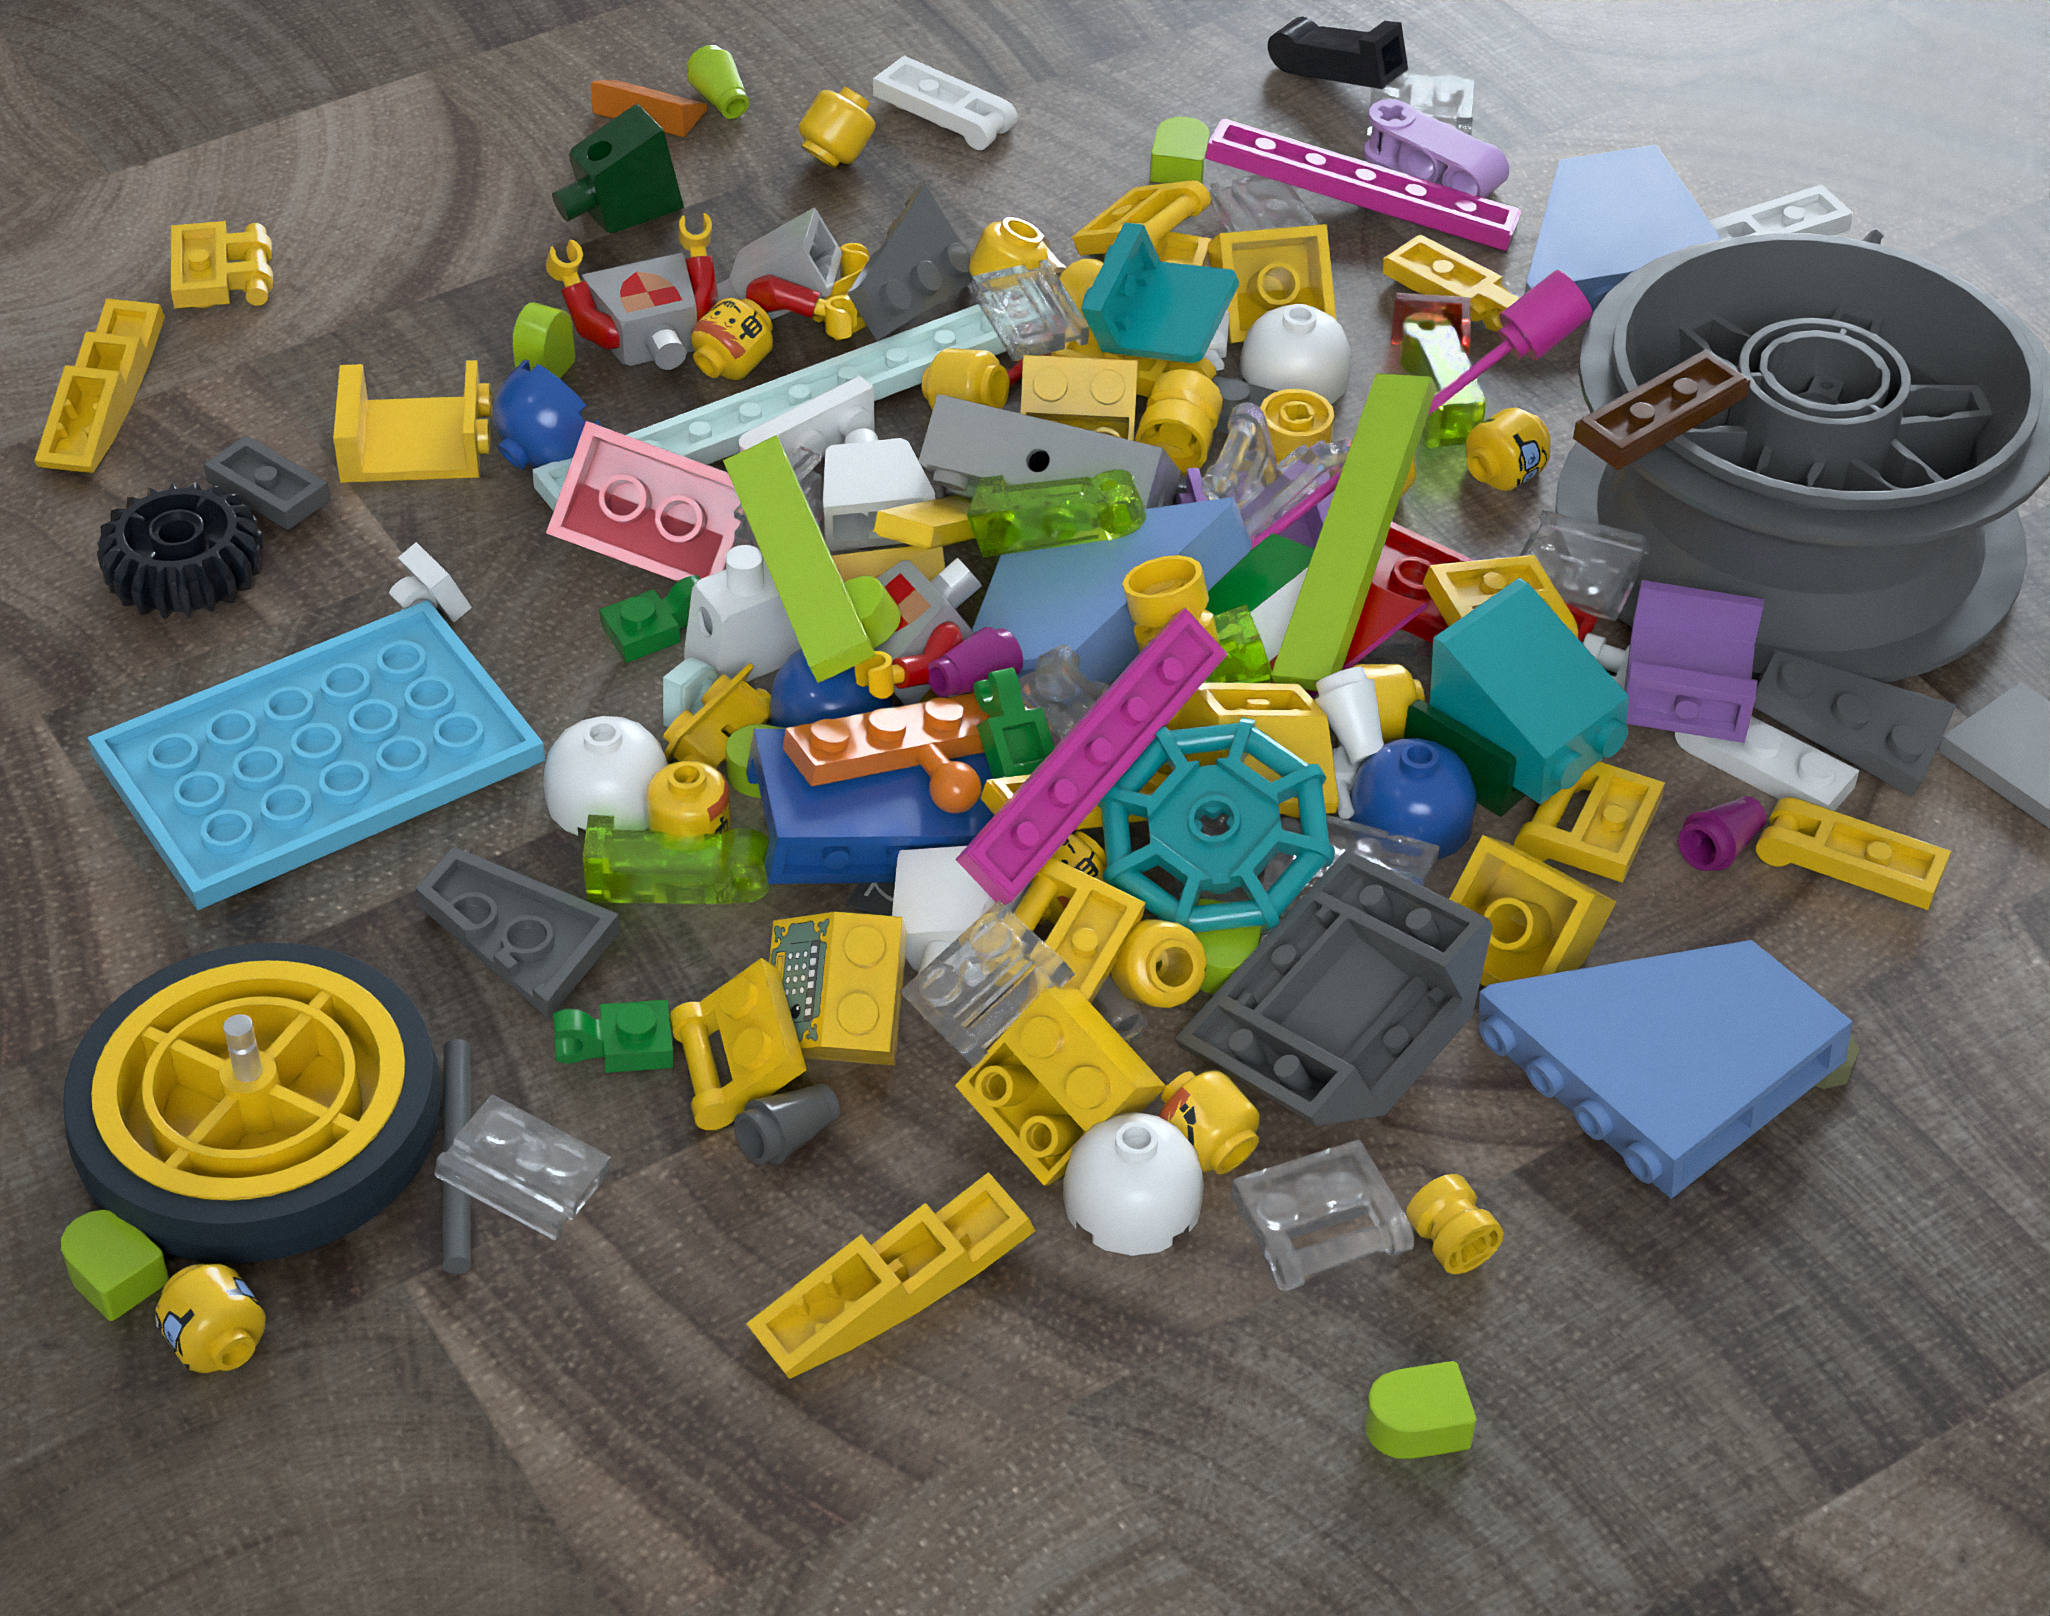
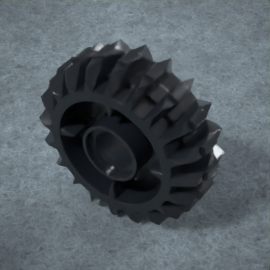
M196 481L188 488H177L173 482L169 490L157 492L152 488H148L147 496L142 499L127 497L126 509L111 510L110 522L100 526L101 536L99 538L100 541H98L99 550L97 551V557L104 582L108 585L110 593L116 594L120 598L123 606L136 605L141 615L158 610L163 619L168 618L173 612H184L189 618L193 610L205 608L213 613L215 603L219 601L234 603L236 591L251 589V578L260 574L263 542L261 531L257 527L256 518L252 515L250 506L241 504L238 494L224 495L220 486H213L204 491Z

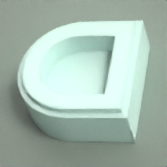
M690 657L663 677L664 726L669 727L686 709L695 715L704 706L701 702L702 697L718 679L715 667L697 658Z

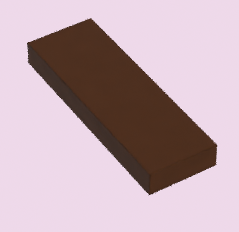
M1705 349L1576 421L1573 439L1616 470H1620L1746 398L1751 380Z

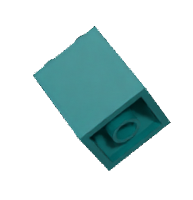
M1521 578L1516 579L1434 637L1429 705L1514 755L1517 762L1513 787L1540 805L1562 788L1568 789L1580 779L1583 772L1603 757L1609 758L1615 755L1623 746L1628 735L1626 722L1629 695L1529 583Z

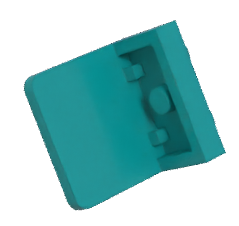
M1124 223L1114 244L1108 248L1104 263L1092 287L1084 295L1081 310L1102 352L1196 363L1205 356L1239 286V280L1236 273L1231 269L1161 262L1143 224Z

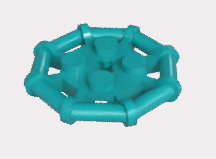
M1242 717L1239 723L1168 730L1165 726L1161 727L1155 733L1156 737L1097 804L1102 812L1107 864L1102 877L1107 884L1146 902L1145 909L1160 920L1178 923L1190 929L1193 933L1263 926L1266 930L1276 927L1280 923L1279 916L1321 868L1329 867L1333 863L1336 850L1329 842L1322 788L1326 781L1324 772L1318 764L1309 765L1258 729L1254 719ZM1230 750L1227 758L1216 759L1217 765L1199 766V761L1187 762L1184 757L1186 754ZM1250 754L1282 778L1272 783L1245 765V758ZM1165 763L1170 766L1173 772L1151 796L1139 793ZM1292 797L1298 799L1302 834L1282 830L1279 804ZM1223 813L1229 817L1226 822L1228 830L1226 833L1214 836L1203 834V824L1199 819L1204 815L1215 819ZM1130 815L1148 818L1150 844L1134 852L1131 850L1128 820ZM1278 852L1296 856L1271 887L1265 891L1257 876ZM1159 865L1185 884L1180 901L1142 873ZM1236 887H1242L1250 899L1247 901L1197 906L1201 891L1206 890L1213 894H1225L1231 892Z

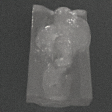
M1060 645L1040 655L1037 660L1036 670L1019 678L1024 706L1028 709L1043 708L1055 747L1110 687L1107 683L1097 681L1091 683L1079 671L1080 657L1067 645Z

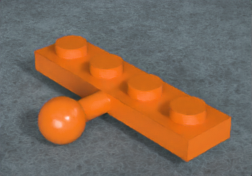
M975 693L948 698H934L927 702L890 709L881 708L873 712L836 719H822L815 723L786 728L783 750L811 787L921 765L931 778L929 792L936 806L948 813H962L972 808L978 801L981 794V781L971 766L963 762H951L949 759L984 753L977 725L991 717L982 711L977 703ZM1024 703L1025 709L1029 710L1028 706Z

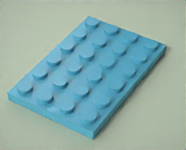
M429 600L87 737L93 758L197 911L546 761L542 740Z

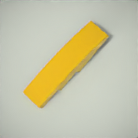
M106 298L96 332H85L75 366H64L34 460L37 467L94 473L114 442L135 400L151 361L165 319L160 304Z
M988 1172L936 1213L924 1203L872 1245L860 1234L746 1324L785 1375L791 1379L855 1349L916 1315L979 1274L1036 1231L1028 1216Z

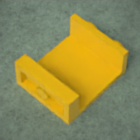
M466 361L464 397L368 400L363 364L340 365L333 434L340 483L479 478L480 454L491 453L489 419L482 418L492 417V392L490 383H480L478 361Z

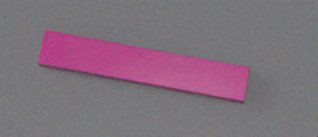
M1221 119L1208 142L1205 159L1504 251H1507L1522 212L1518 208L1228 119Z
M1186 608L1173 615L955 860L1000 908L1011 903L1154 740L1156 737L1155 733L1161 727L1168 724L1228 655L1225 650Z

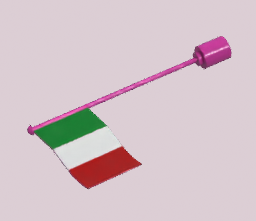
M1555 270L1500 313L1499 319L1503 327L1497 333L1502 343L1436 394L1428 416L1509 352L1517 359L1526 355L1529 359L1537 361L1593 317V311L1587 298L1574 281L1564 272ZM1342 470L1251 541L1250 552L1208 591L1209 601L1205 609L1213 614L1219 645L1225 650L1228 657L1255 675L1265 676L1269 683H1275L1271 673L1315 550L1304 544L1282 537L1279 534L1336 489ZM1371 582L1342 670H1346L1358 663L1428 607L1426 602L1406 598ZM1305 690L1311 698L1319 694L1318 691Z

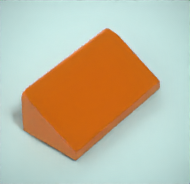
M594 80L591 83L593 113L614 119L630 107L639 104L661 126L665 133L685 137L707 111L706 103L619 80Z

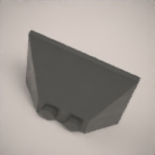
M1346 849L1174 1039L1179 1047L1316 1126L1384 1116L1471 1019L1493 926L1488 918Z

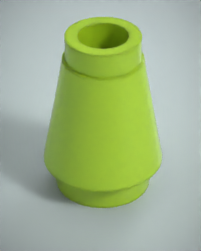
M707 45L696 50L687 62L689 84L720 111L725 118L734 119L744 114L749 107L750 101L746 95L732 55L715 45Z

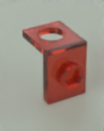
M1396 293L1391 343L1456 348L1457 378L1466 372L1471 341L1470 297Z

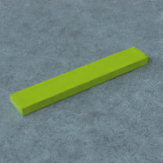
M1375 374L1271 673L1276 684H1300L1304 690L1318 691L1315 684L1319 680L1342 671L1437 390L1432 377Z
M775 435L723 460L809 668L817 683L823 682L875 656L873 647L778 436Z

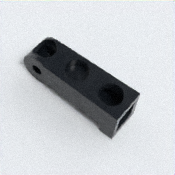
M1302 16L1292 20L1271 35L1268 40V53L1271 60L1281 71L1290 74L1383 89L1409 70L1401 22L1385 20L1371 31L1365 32L1318 26L1310 18Z

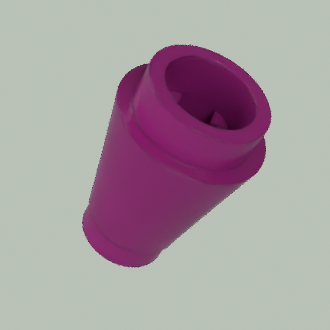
M984 627L940 656L937 660L928 664L929 685L935 694L943 698L950 695L974 692L973 684L977 681L989 679L988 674L990 672L1013 667L1018 675L1023 668L1022 650L1014 635L1004 628L995 630L991 627Z
M1742 796L1736 800L1691 814L1685 820L1678 837V845L1682 856L1692 867L1701 871H1720L1728 868L1758 831L1764 827L1766 823L1765 810L1755 798Z

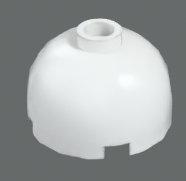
M1303 304L1286 305L1267 311L1251 326L1241 351L1239 374L1241 380L1244 378L1248 384L1276 391L1304 389L1321 395L1330 404H1333L1346 392L1350 380L1351 349L1342 326L1331 315Z
M599 716L581 720L567 728L548 752L544 770L545 802L551 818L565 831L577 836V827L588 831H597L598 840L613 841L637 835L649 828L646 801L647 786L654 774L668 765L660 742L641 724L623 717Z
M1139 1112L1117 1114L1104 1122L1094 1124L1073 1146L1063 1182V1200L1068 1220L1075 1229L1077 1221L1084 1230L1093 1234L1092 1243L1105 1251L1134 1256L1158 1253L1171 1247L1174 1236L1182 1233L1188 1226L1190 1232L1198 1222L1203 1202L1204 1181L1197 1150L1177 1126L1159 1116Z

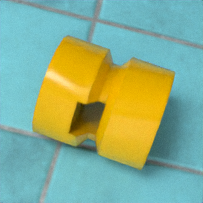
M1178 369L1161 375L1151 388L1146 411L1141 418L1135 435V441L1163 448L1181 471V475H1187V469L1189 468L1200 469L1207 459L1213 440V431L1218 424L1222 411L1223 398L1219 388L1208 377L1196 371Z
M1284 389L1272 393L1263 400L1259 409L1257 432L1259 442L1256 446L1254 472L1256 481L1264 490L1276 496L1298 494L1301 459L1324 457L1329 470L1331 455L1329 446L1332 442L1335 416L1333 406L1326 398L1304 389Z
M1180 555L1162 556L1134 567L1125 575L1122 585L1131 619L1136 622L1133 630L1139 653L1173 615L1184 608L1220 644L1213 614L1205 609L1209 601V595L1200 562L1191 557Z

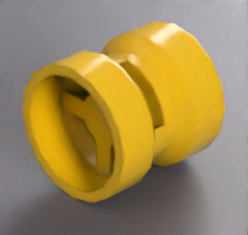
M1458 1174L1444 1175L1429 1182L1413 1196L1406 1210V1217L1420 1237L1432 1239L1433 1254L1445 1271L1454 1275L1466 1273L1487 1261L1497 1251L1504 1236L1502 1227L1490 1211L1478 1209L1476 1206L1477 1196L1464 1177Z

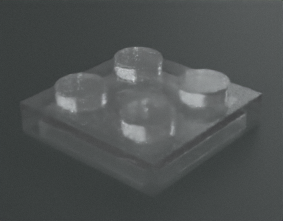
M1348 439L1326 444L1324 440H1320L1309 449L1305 444L1299 446L1278 464L1277 469L1282 475L1267 487H1264L1262 483L1256 485L1236 502L1251 541L1343 469L1351 446Z

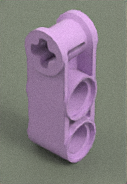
M1392 99L1380 100L1369 109V122L1372 125L1371 139L1364 145V158L1368 163L1482 198L1490 195L1509 176V164L1500 149L1471 137L1450 124L1427 116L1413 109L1405 102Z

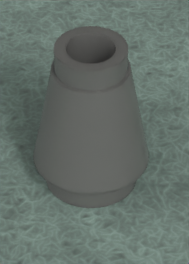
M817 1083L813 1086L751 1100L745 1105L744 1112L738 1114L734 1120L735 1136L741 1150L753 1163L758 1165L767 1162L780 1164L830 1123L836 1121L840 1116V1105L833 1090L825 1083Z

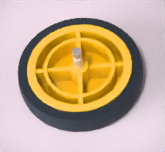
M254 943L224 947L178 961L148 976L119 996L92 1024L77 1047L65 1080L63 1105L66 1139L76 1170L86 1191L99 1210H109L118 1218L141 1230L162 1252L187 1259L216 1263H247L279 1259L310 1251L347 1235L373 1219L403 1192L420 1170L436 1134L439 1119L440 1074L437 1057L428 1030L417 1007L399 986L377 969L356 958L316 946L295 943Z

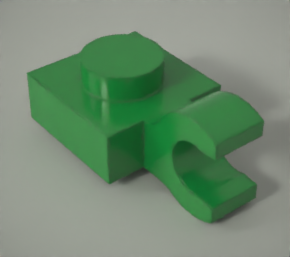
M698 575L688 576L679 580L663 599L659 597L654 589L599 609L601 626L625 663L681 642L679 629L688 625L692 587L701 579Z
M1013 667L990 672L988 674L989 679L977 681L973 684L978 705L983 712L991 717L978 724L977 730L992 777L997 779L1030 775L1055 748L1043 708L1025 709L1020 682Z
M668 1000L600 1004V1019H594L586 1012L577 1009H564L553 1013L556 1062L576 1063L585 1059L604 1058L605 1073L673 1068V1045Z

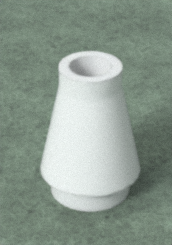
M1359 666L1339 671L1319 680L1315 684L1319 693V697L1315 699V702L1328 715V723L1347 752L1351 765L1363 763L1370 755L1377 753L1384 745L1374 679H1367L1363 667Z

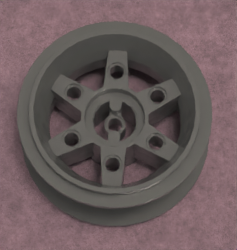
M1770 233L1740 236L1689 246L1657 258L1632 272L1605 295L1594 310L1593 317L1589 319L1580 348L1579 377L1583 398L1590 413L1705 349L1751 380L1746 398L1620 470H1616L1578 442L1568 453L1557 485L1555 514L1559 537L1573 568L1589 590L1613 614L1632 627L1641 580L1764 599V608L1755 641L1752 679L1759 680L1766 664L1774 652L1778 650L1883 683L1927 673L1961 658L1984 642L2007 618L2020 594L2027 565L2026 534L2017 507L2027 501L2050 476V355L2042 342L2020 318L1989 294L1948 270L1917 256L1875 243L1847 237L1812 233Z

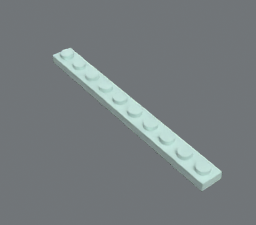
M1023 287L632 432L626 436L707 465L739 453V439L744 433L858 376H861L874 386V401L880 400L921 384L924 371L930 366L934 357L943 349L987 350L995 356L1018 347L1022 337L1030 330L1041 329L1047 335L1053 334V315ZM573 458L552 462L532 470L534 488L553 511Z

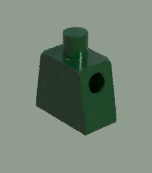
M639 104L630 107L571 148L569 159L576 181L552 193L554 204L566 222L588 212L605 232L615 233L684 208L664 130Z

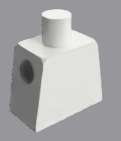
M865 428L856 429L846 436L844 444L831 445L825 449L823 489L825 542L829 551L905 544L877 536V533L873 532L878 511L934 500V489L907 440L902 438L878 440V436L872 430Z
M751 545L733 547L726 554L725 570L698 580L692 587L684 660L690 657L697 658L715 667L718 678L726 674L731 679L751 663L754 668L746 681L748 682L780 669L791 654L802 649L763 555L758 548Z
M967 846L900 850L897 858L892 916L903 917L908 933L905 958L914 970L919 971L916 979L918 987L926 993L935 996L953 994L960 971L978 970L976 961L987 944L996 943L1031 885L1030 881L1011 903L1000 908L955 860Z

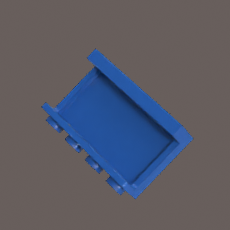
M754 729L746 773L749 783L759 784L770 836L764 865L768 884L895 883L897 858L900 850L968 846L995 816L980 797L976 804L965 812L948 813L941 810L930 796L929 783L931 778L921 765L811 787L783 750L786 729ZM985 752L949 759L951 762L957 761L968 764L976 771L981 781V794L986 781L993 779Z

